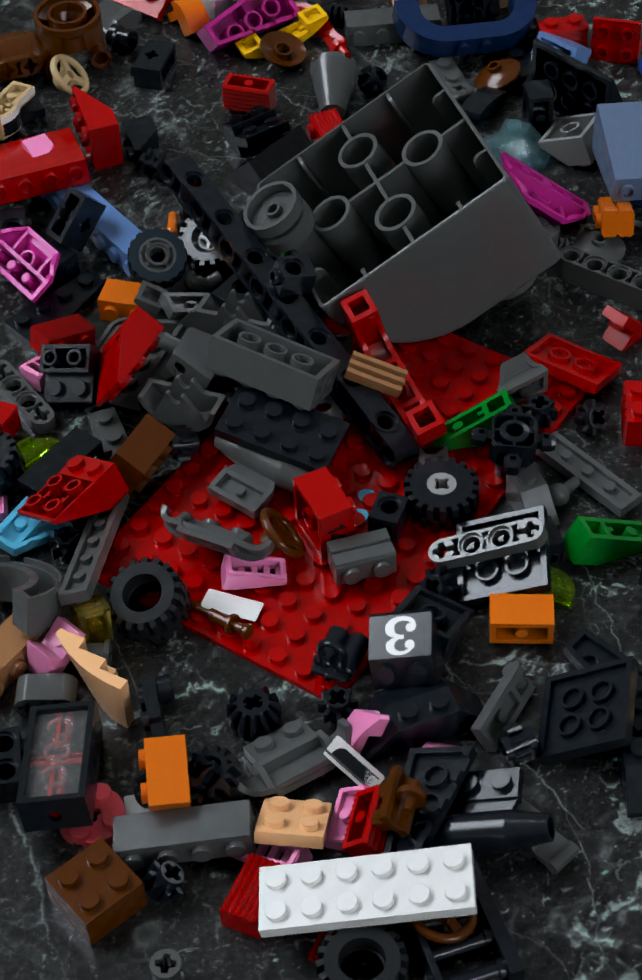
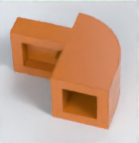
M201 0L171 1L174 11L167 14L170 23L178 20L184 37L197 33L210 22Z

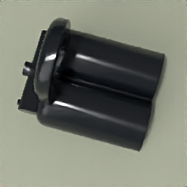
M340 626L330 627L325 638L317 644V652L312 661L311 673L324 677V680L327 682L334 680L341 684H346L348 680L354 677L369 648V639L357 632L349 635Z

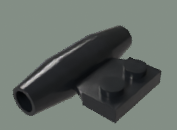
M520 767L470 771L452 803L457 814L445 817L430 848L471 843L474 855L514 852L553 842L555 838L554 820L551 813L516 810L518 805L522 804L524 773Z

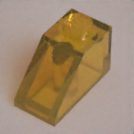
M99 593L93 595L90 601L83 604H69L73 625L86 634L84 637L86 643H101L105 639H114L110 606Z

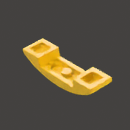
M317 3L298 12V21L277 31L290 33L304 42L315 34L329 18L327 13ZM256 33L235 42L236 48L245 59L264 58L259 47L262 38H259Z

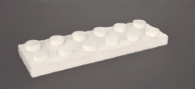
M471 843L259 867V933L261 938L477 914Z

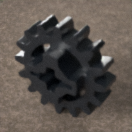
M215 745L210 751L205 746L203 747L202 754L192 753V760L188 762L191 807L222 803L221 800L224 797H232V794L229 792L230 789L239 786L235 778L242 775V771L238 768L241 763L227 747L221 749L219 745Z

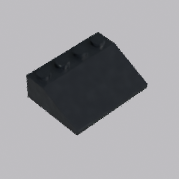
M537 38L533 40L531 81L549 79L554 94L553 115L564 117L595 113L597 104L623 102L614 79Z

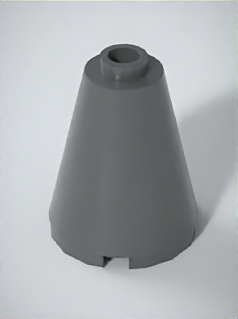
M324 52L319 54L314 62L313 60L311 61L309 70L319 109L323 113L324 110L328 111L329 109L333 110L336 108L343 118L357 78L358 65L354 58L351 57L349 59L345 57L343 52Z

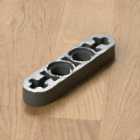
M1 359L0 395L6 402L18 406L19 416L32 431L37 434H47L53 431L56 427L53 409L8 361ZM12 386H20V387H21V388H20L19 390H17V391H8V390H7L9 387H12ZM27 401L35 402V404L30 407L21 406L23 403Z
M529 517L438 539L431 544L428 555L436 567L446 565L448 570L540 548L548 539V531L540 519ZM536 529V531H534V536L529 537V535H531V530ZM502 535H510V539L505 545H495L497 538ZM480 542L478 550L473 553L466 552V548L470 543ZM448 550V552H445V557L440 558L443 556V551Z

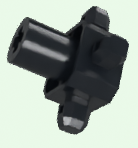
M511 404L506 408V412H499L492 417L491 430L486 428L472 429L471 444L481 447L489 445V459L495 464V474L502 480H506V474L516 476L522 467L527 468L534 463L536 449L540 450V452L554 451L556 436L544 432L537 434L538 420L531 414H524L520 405Z

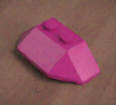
M504 151L502 152L500 157L503 168L537 218L542 216L550 225H565L589 218L591 211L586 201Z
M29 226L0 230V273L35 304L53 283L61 254Z

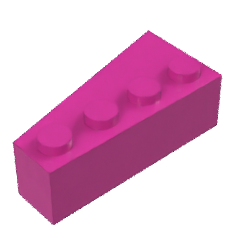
M239 0L203 26L196 34L208 51L213 52L232 45L251 34L256 33L258 35L293 22L298 18L297 13L300 10L293 0Z

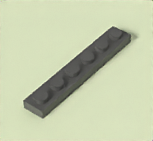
M129 493L110 510L89 515L57 594L61 606L68 604L79 605L91 600L128 504Z

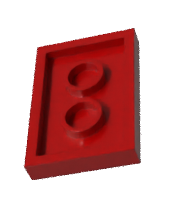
M551 333L546 334L524 351L533 361L544 365L549 370V375L555 377L556 380L567 382L579 387L583 392L596 394L621 373L623 365Z

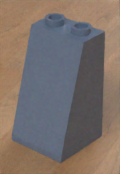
M642 101L597 104L591 149L612 202L642 200Z

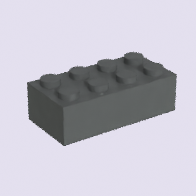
M234 318L211 336L204 367L213 370L218 376L237 380L244 387L256 388L265 392L271 398L282 399L292 403L297 409L311 411L332 391L340 360L241 319Z

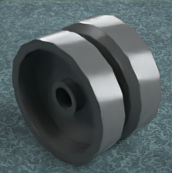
M274 181L262 186L250 197L243 211V220L266 250L272 253H285L298 247L311 234L315 224V214L291 183Z

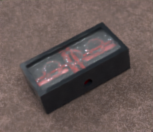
M96 700L30 706L16 798V806L25 832L93 826L103 736V725Z

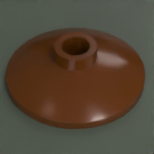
M272 31L265 34L260 41L261 54L266 60L276 66L292 68L300 65L305 60L306 48L303 42L290 33Z
M511 58L490 62L477 74L475 78L476 87L481 89L488 86L499 90L508 87L521 74L522 68L520 63Z

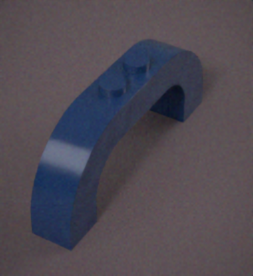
M394 0L392 18L395 29L402 40L413 49L424 54L438 57L487 54L510 49L527 37L533 25L537 0H508L510 15L499 21L441 26L428 21L420 10L418 0Z

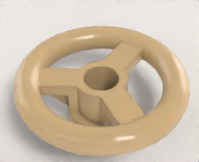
M55 55L50 61V71L55 87L73 96L72 86L80 85L82 86L80 90L87 93L90 86L89 78L81 64L68 55ZM58 62L61 64L59 72L57 69ZM69 64L76 69L80 76L75 74Z

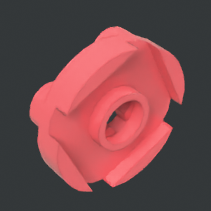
M97 783L94 813H99L97 821L93 822V826L60 829L63 838L72 845L75 843L76 845L83 846V849L99 838H102L108 845L113 843V817L126 815L121 797L112 791L108 784Z

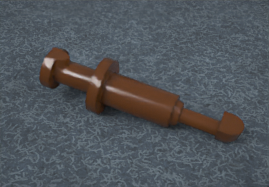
M195 600L191 602V608L194 611L205 614L208 620L224 627L225 633L232 635L237 631L246 640L250 639L253 635L254 626L250 623H240L239 615H227L214 608L208 610L201 607L200 601Z

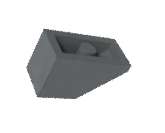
M534 464L527 468L522 467L516 476L506 474L505 498L513 510L517 511L544 505L548 516H551L557 529H559L560 523L548 485Z

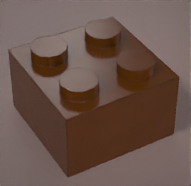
M149 413L144 416L110 460V462L116 464L129 487V496L134 491L140 494L152 475L158 471L174 448L170 443L176 434Z
M102 838L96 840L44 878L51 902L90 946L148 905L143 882Z

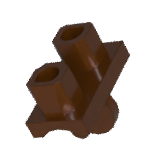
M399 764L391 767L388 780L380 784L378 793L382 799L380 809L373 811L371 823L382 832L393 830L400 837H405L410 834L415 810L425 805L427 795L421 789L422 783L406 775Z

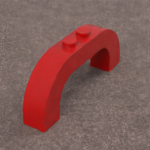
M363 289L340 301L347 323L362 354L407 370L395 351L384 329L379 311L367 290ZM407 373L399 398L385 394L400 421L415 438L419 448L447 434L445 422L431 399L428 401L424 400L409 373Z

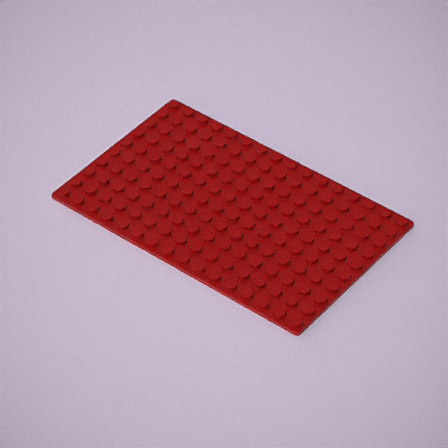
M327 314L321 318L332 334H352L351 331L340 326ZM453 333L422 342L392 343L424 400H432L444 422L496 394L500 381L501 364L512 359ZM352 334V353L353 351L362 353ZM548 375V389L541 394L548 396L550 400H555L554 408L558 409L557 420H551L550 428L538 430L537 434H542V432L551 434L557 431L575 409V405L579 404L583 399L584 392L579 387L567 382H560L555 377ZM379 391V393L382 395V397L386 400V402H387V403L390 405V407L393 409V407L391 406L390 402L388 401L386 395H385L384 393H382V392ZM320 404L316 407L318 411L322 412L331 408L329 404ZM345 417L343 421L350 423L348 439L346 443L341 445L328 470L332 476L338 477L342 485V491L346 497L351 496L356 509H364L370 513L380 490L404 496V478L407 477V472L410 468L414 470V464L419 462L418 456L394 468L387 467L350 420ZM213 432L200 445L198 453L191 455V461L184 462L116 533L98 583L105 587H112L110 582L112 576L117 577L120 574L118 570L122 566L125 569L130 566L129 562L133 560L141 563L142 558H149L151 562H153L154 558L160 559L163 564L167 562L177 572L189 590V600L191 602L195 600L202 602L208 589H214L264 603L256 621L240 618V623H250L254 626V633L248 640L242 638L241 633L237 631L232 635L225 633L224 627L208 620L205 614L199 611L196 612L192 608L187 610L190 615L188 621L183 620L181 622L184 628L321 700V691H328L335 684L345 689L351 688L369 666V648L354 677L348 680L346 684H341L334 680L327 682L324 680V677L311 673L312 661L317 652L318 642L325 638L332 626L344 628L349 635L355 632L361 633L369 639L370 615L393 612L416 585H420L419 583L426 577L425 570L436 569V566L429 558V548L438 539L456 535V525L452 526V531L446 532L445 527H441L439 532H434L433 526H428L426 530L421 528L420 521L416 524L413 523L410 515L398 543H392L396 551L395 572H391L388 576L382 578L374 576L362 579L353 585L345 583L336 586L327 558L321 560L295 520L293 492L276 487L274 499L267 507L280 512L295 527L304 544L305 551L303 556L292 558L281 550L275 555L270 554L267 556L285 558L286 585L222 590L221 565L224 553L172 535L164 525L160 511L162 504L172 510L171 517L173 518L179 516L183 511L190 513L193 518L204 521L205 518H210L222 524V528L231 530L232 527H237L251 533L254 537L253 543L255 545L262 544L259 536L265 530L262 527L260 515L255 520L210 495L207 486L225 466L229 467L235 464L215 448ZM431 442L423 447H434V444ZM489 445L449 450V459L450 457L456 458L457 464L461 461L466 462L467 469L472 467L475 470V476L479 478V506L477 514H473V520L488 517L505 496L506 480H502L495 474V464L489 459ZM370 489L375 492L366 494L363 497V502L358 499V492L360 490ZM359 512L354 513V522L357 527V533L354 535L368 532V521L365 523L363 514ZM269 517L270 522H271V524H272V526H273V525H274L273 520H272L271 517ZM448 550L443 551V556L440 558L445 557V552H448ZM270 569V574H275V569ZM162 591L147 593L139 600L138 604L151 609L159 601Z

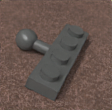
M557 431L551 433L556 436L554 451L540 452V450L536 449L535 454L569 479L565 483H553L548 487L554 506L565 505L570 498V493L578 487L620 518L641 503V493Z

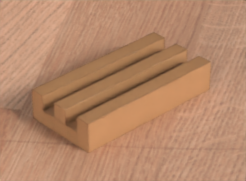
M353 351L344 378L399 398L408 370Z

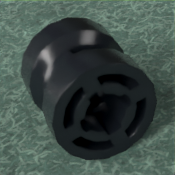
M115 23L107 30L105 39L107 45L119 48L121 51L129 54L135 50L139 38L136 31L125 29L124 26Z

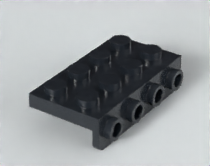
M240 384L214 428V436L311 472L324 466L327 469L330 468L341 445L346 443L348 439L350 423L343 421L339 417H332L319 412L314 408L311 411L297 409L292 403L282 399L271 398L263 391L244 387Z

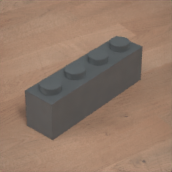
M437 3L419 5L423 16L428 21L441 25ZM393 7L344 11V30L347 47L405 43L395 29L392 18Z
M249 799L113 817V851L132 871L149 867L155 860L162 865L167 859L175 863L191 861L207 862L211 859L222 857L239 858L246 854L256 853V844L254 843L255 816Z

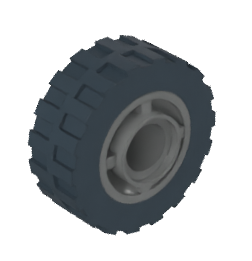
M154 227V229L148 228L142 233L139 232L136 238L132 239L130 248H128L127 263L130 275L132 274L133 279L138 283H142L144 280L154 285H159V287L164 289L175 286V283L182 279V275L186 271L187 249L184 247L183 240L179 239L175 232L172 233L166 228ZM158 255L161 256L164 260L161 262H154L150 258Z

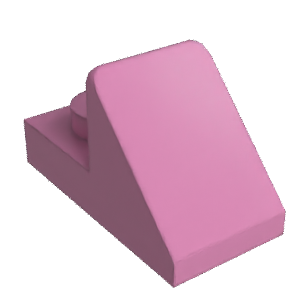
M58 616L41 643L27 640L28 670L32 674L63 673L71 659L55 633L59 628H62L81 637H85L86 634L66 618Z

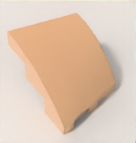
M59 628L55 633L97 703L110 718L118 724L129 728L135 718L128 680L119 677L117 669L108 666L105 658L88 652L84 637Z

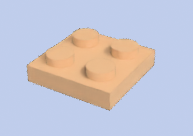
M284 796L265 797L254 830V843L323 849L332 815V803L322 802L318 799L303 801L291 800Z

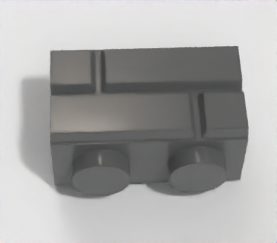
M386 528L326 542L327 561L336 586L345 583L353 585L362 579L374 576L382 578L396 571V551Z

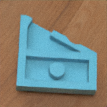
M26 496L1 522L0 548L15 557L48 543V539L54 538V530L64 526L73 527V523L68 521L54 525L19 515L17 511L29 498Z

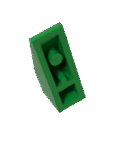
M506 388L446 421L447 434L433 441L434 447L448 446V451L476 447L471 444L472 429L486 428L491 430L492 417L499 412H506V408L509 405H516Z
M577 516L563 537L565 541L564 550L573 564L593 566L641 553L642 521Z

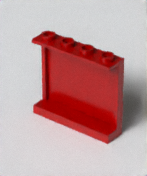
M70 127L44 133L54 144V148L49 153L34 158L21 144L22 140L28 138L0 144V205L68 189L70 186L76 187L91 183L86 159Z

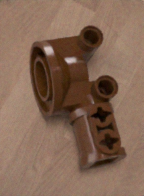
M43 0L36 6L33 12L36 33L31 30L0 35V80L4 81L34 75L42 70V67L46 76L53 80L50 71V61L57 54H76L86 50L92 65L97 69H104L112 62V56L104 39L100 6L96 0ZM60 62L57 64L58 72L60 71Z

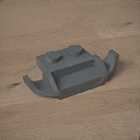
M162 504L160 511L164 525L172 535L179 539L252 562L264 559L276 547V544L269 539L260 545H255L253 543L254 537L251 533L237 527H232L231 530L222 528V524L210 518H205L204 521L193 518L190 513L185 511L176 518L171 517L172 510L167 505Z
M299 718L284 724L283 727L265 736L258 737L254 742L243 747L246 758L252 763L255 776L246 780L235 778L239 783V786L236 788L245 795L252 797H264L271 794L284 796L336 768V765L323 753L336 736H340L345 742L350 744L352 736L351 724L345 718L339 719L336 731L329 737L321 729L314 732Z

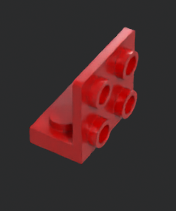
M595 16L592 22L590 47L592 52L590 59L637 65L642 48V40H640L642 23L639 21Z

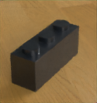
M77 427L72 429L17 479L21 500L26 496L30 497L36 494L46 485L50 477L61 471L66 466L67 461L76 455L105 461L102 441Z

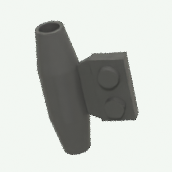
M215 436V448L235 464L229 467L225 466L207 486L210 495L256 520L261 510L266 508L274 499L276 487L293 492V478L309 472Z

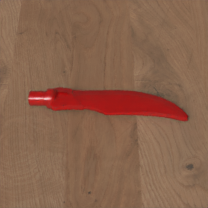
M294 2L300 11L313 6L305 2ZM327 20L315 35L322 37L330 51L343 52L345 57L349 58L351 53L346 48V38L339 34L329 20Z

